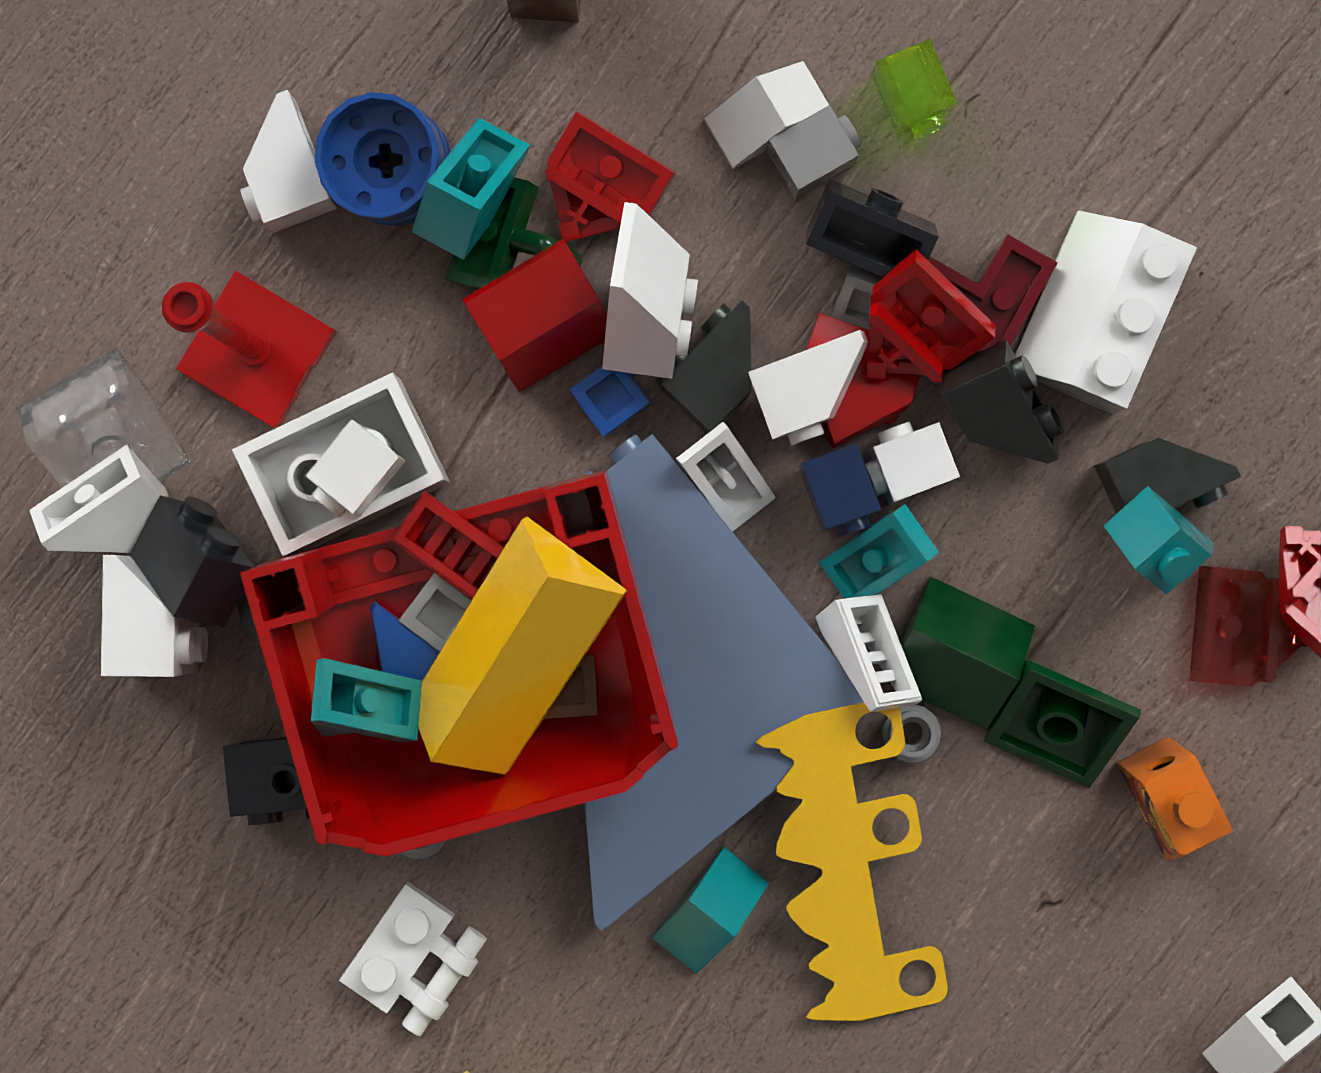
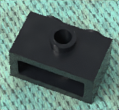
M829 178L806 230V245L884 277L916 249L928 260L939 236L935 223L902 210L904 202L898 197L876 188H872L870 194L867 195Z
M160 495L130 556L173 617L224 628L244 591L240 573L255 566L240 548L241 542L239 539L228 532L216 517L218 513L213 506L194 497H186L184 501Z
M287 737L236 742L223 746L230 817L247 815L248 825H262L283 821L282 811L305 809L306 819H310Z

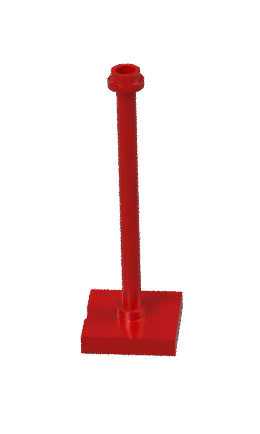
M236 270L215 304L209 292L193 282H181L172 286L162 300L163 317L172 328L182 333L197 332L177 365L176 370L275 429L283 423L300 395L299 390L313 367L316 368L337 333L330 326Z

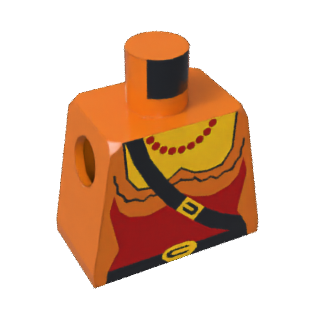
M1165 737L1116 762L1166 861L1181 858L1232 832L1231 825L1199 761L1194 754L1170 737ZM1165 762L1168 763L1166 767H1163L1158 770H1152L1160 764H1163Z

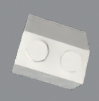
M625 202L610 283L602 369L672 379L676 355H688L692 321L681 320L682 313H694L698 280L687 278L690 254L635 203Z
M103 555L101 676L175 677L198 673V662H205L207 658L208 635L206 628L199 627V622L173 617L131 556Z

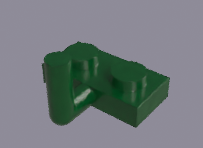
M515 177L489 227L464 260L453 254L445 279L456 285L478 290L512 270L518 252L535 256L557 243L558 240L550 235L526 230L539 187L528 180ZM569 247L579 266H581V255Z

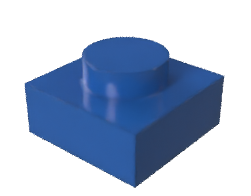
M602 366L569 389L572 396L603 438L650 405L649 400L629 373L602 369Z

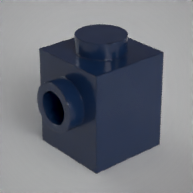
M857 443L803 462L798 466L821 532L835 527L839 538L871 526L868 515L881 510Z

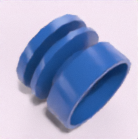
M369 92L347 99L328 115L317 135L315 164L321 185L336 204L376 224L401 227L415 222L426 183L451 153V147L447 136L435 121L418 107L394 94ZM390 151L403 159V165L394 167L393 177L379 169L380 163L389 161Z

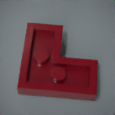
M1009 234L1003 238L978 283L931 256L928 259L937 270L995 324V338L975 353L1004 340H1007L1011 346L1058 263Z

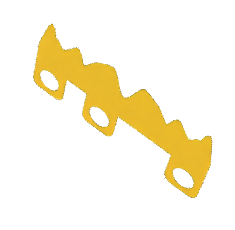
M864 702L806 714L761 736L756 741L763 748L780 749L783 755L794 761L793 766L776 786L778 793L785 796L802 799V803L783 825L776 846V855L782 859L812 865L822 870L821 877L793 898L786 906L789 916L804 933L827 943L829 946L815 956L808 964L809 969L834 982L833 988L825 997V1002L812 1008L806 1018L812 1020H866L939 1003L946 997L948 992L943 956L936 947L926 946L884 956L868 866L869 861L910 853L920 846L922 834L916 802L909 795L899 794L858 804L851 766L894 757L903 751L905 736L900 708L874 711L886 715L893 727L889 742L878 749L865 748L856 738L855 729L858 721L862 716L870 713ZM888 808L901 810L909 820L908 834L901 842L894 845H886L879 842L872 830L875 817L881 811ZM914 960L928 962L933 967L936 975L935 983L931 990L921 996H912L905 993L899 983L901 970L906 964Z

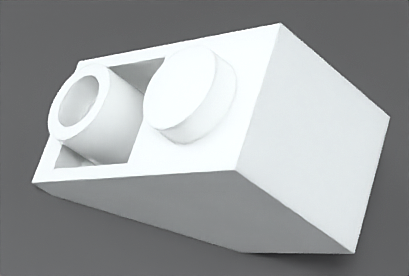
M1290 977L1244 1014L1202 1054L1218 1073H1276L1321 1037V1010L1295 980Z

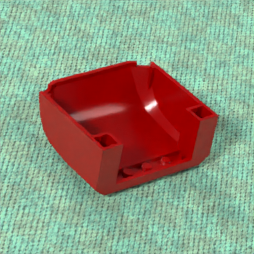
M607 470L455 510L456 513L503 546H506L521 520L527 516L627 590L585 654L595 655L599 715L543 719L511 769L505 775L431 762L419 728L417 741L401 743L356 733L329 737L321 736L311 722L316 660L325 658L379 671L377 668L375 654L377 651L369 607L376 601L395 616L401 618L434 574L432 570L390 540L399 526L262 563L240 573L318 844L332 843L363 849V853L387 857L624 793L644 777V774L669 751H673L678 746L663 675ZM438 515L434 516L416 543L424 548L443 519ZM457 529L437 555L440 560L443 561L462 535ZM475 544L457 570L460 574H465L482 550V547ZM497 558L494 560V562L492 563V565L489 567V569L487 570V572L485 573V575L482 577V579H481L480 582L478 583V586H479V587H481L482 583H483L484 580L486 579V577H487V575L489 574L490 570L492 569V567L494 566L495 562L497 561Z

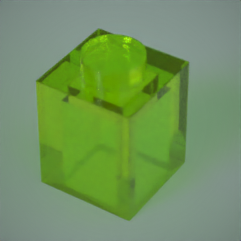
M931 39L876 61L871 76L897 137L912 131L915 138H921L947 125L945 117L950 116L957 101Z

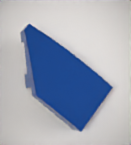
M374 601L369 607L373 623L378 670L423 681L440 652L399 622L400 618Z

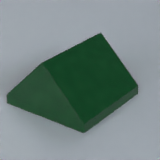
M929 576L899 641L922 699L987 730L1021 678L1035 625Z
M1025 660L1021 678L991 722L984 742L1090 788L1140 718L1141 709L1035 662Z

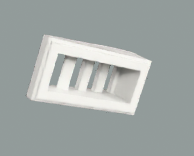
M881 594L835 600L815 617L822 635L870 712L916 705L923 700ZM865 645L868 646L871 652H867ZM878 663L883 671L875 672L872 664ZM890 682L895 692L883 693L880 683Z

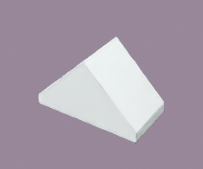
M804 61L756 76L705 117L704 121L732 169H735L766 151L769 139L827 107L829 104Z
M724 422L676 458L678 466L732 532L776 498Z

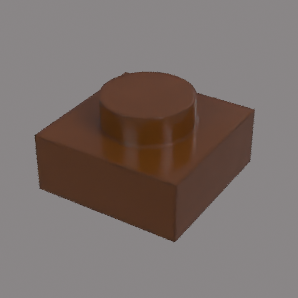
M585 655L543 719L599 715L595 655Z

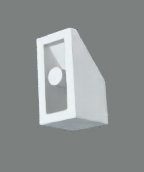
M288 90L276 94L243 167L249 186L240 189L243 201L253 222L262 219L263 224L273 233L337 209L335 201L321 185L315 164V148L296 100Z
M858 330L748 372L772 439L788 436L790 444L795 445L824 434L821 423L835 417L869 344L864 331Z
M125 445L29 511L40 542L48 551L131 553L159 496L169 497L161 482L129 446Z

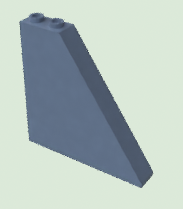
M635 434L619 446L609 456L615 465L608 469L607 473L663 675L678 746L673 751H669L644 774V777L627 792L585 803L594 923L601 932L776 790V786L791 769L794 761L783 755L780 749L763 748L757 744L756 741L761 736L806 714L864 702L838 660L653 434L643 442Z

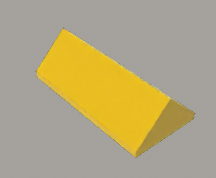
M527 516L519 523L422 681L418 728L431 762L505 775L511 769L627 592L624 587Z

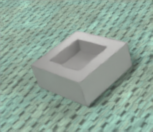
M850 263L831 317L869 330L872 287L883 277Z
M434 573L399 619V622L440 652L472 600Z

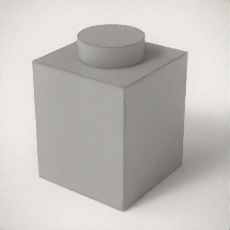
M828 105L769 139L766 152L792 197L796 200L828 182L829 178L833 179L854 167L859 156L855 148L859 147L861 142L850 120L845 115L837 118L831 106Z

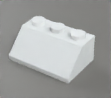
M1078 210L1055 259L1058 263L1038 298L1014 353L1016 358L1024 355L1028 359L1039 383L1112 415L1126 410L1197 247L1142 223Z

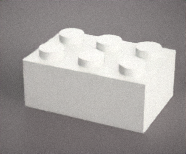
M393 372L232 449L283 557L312 550L418 499L424 491L430 493L450 483L401 379ZM352 419L402 457L405 462L362 516L354 515L346 509L342 516L339 517L312 496V493L318 486L309 480L306 475Z

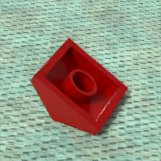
M564 239L462 299L518 392H521L605 341L607 313Z

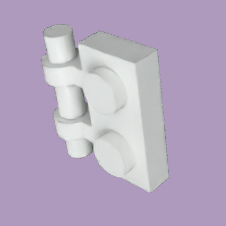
M407 882L339 981L386 1014L399 995H402L413 1004L402 1025L413 1034L421 1036L432 1019L439 1020L448 1008L449 1004L446 999L462 975L469 977L478 964L475 956L487 938L470 926L467 927L457 943L445 936L443 931L455 914L410 882ZM431 951L443 963L426 986L413 977V975Z

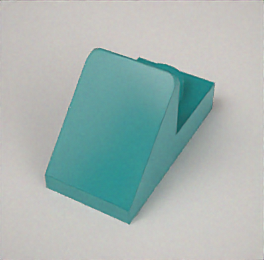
M904 504L894 512L888 513L819 563L841 595L846 599L878 594L927 563L939 551Z
M330 659L316 660L311 722L320 735L326 737L356 733L401 743L417 741L422 681Z

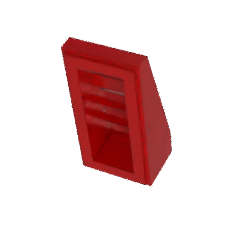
M426 491L422 493L390 539L471 600H473L480 588L478 583L505 548L501 543ZM438 515L443 521L423 548L416 542L433 517ZM457 529L462 535L443 561L440 560L437 555ZM475 544H478L482 547V550L465 574H460L457 570Z

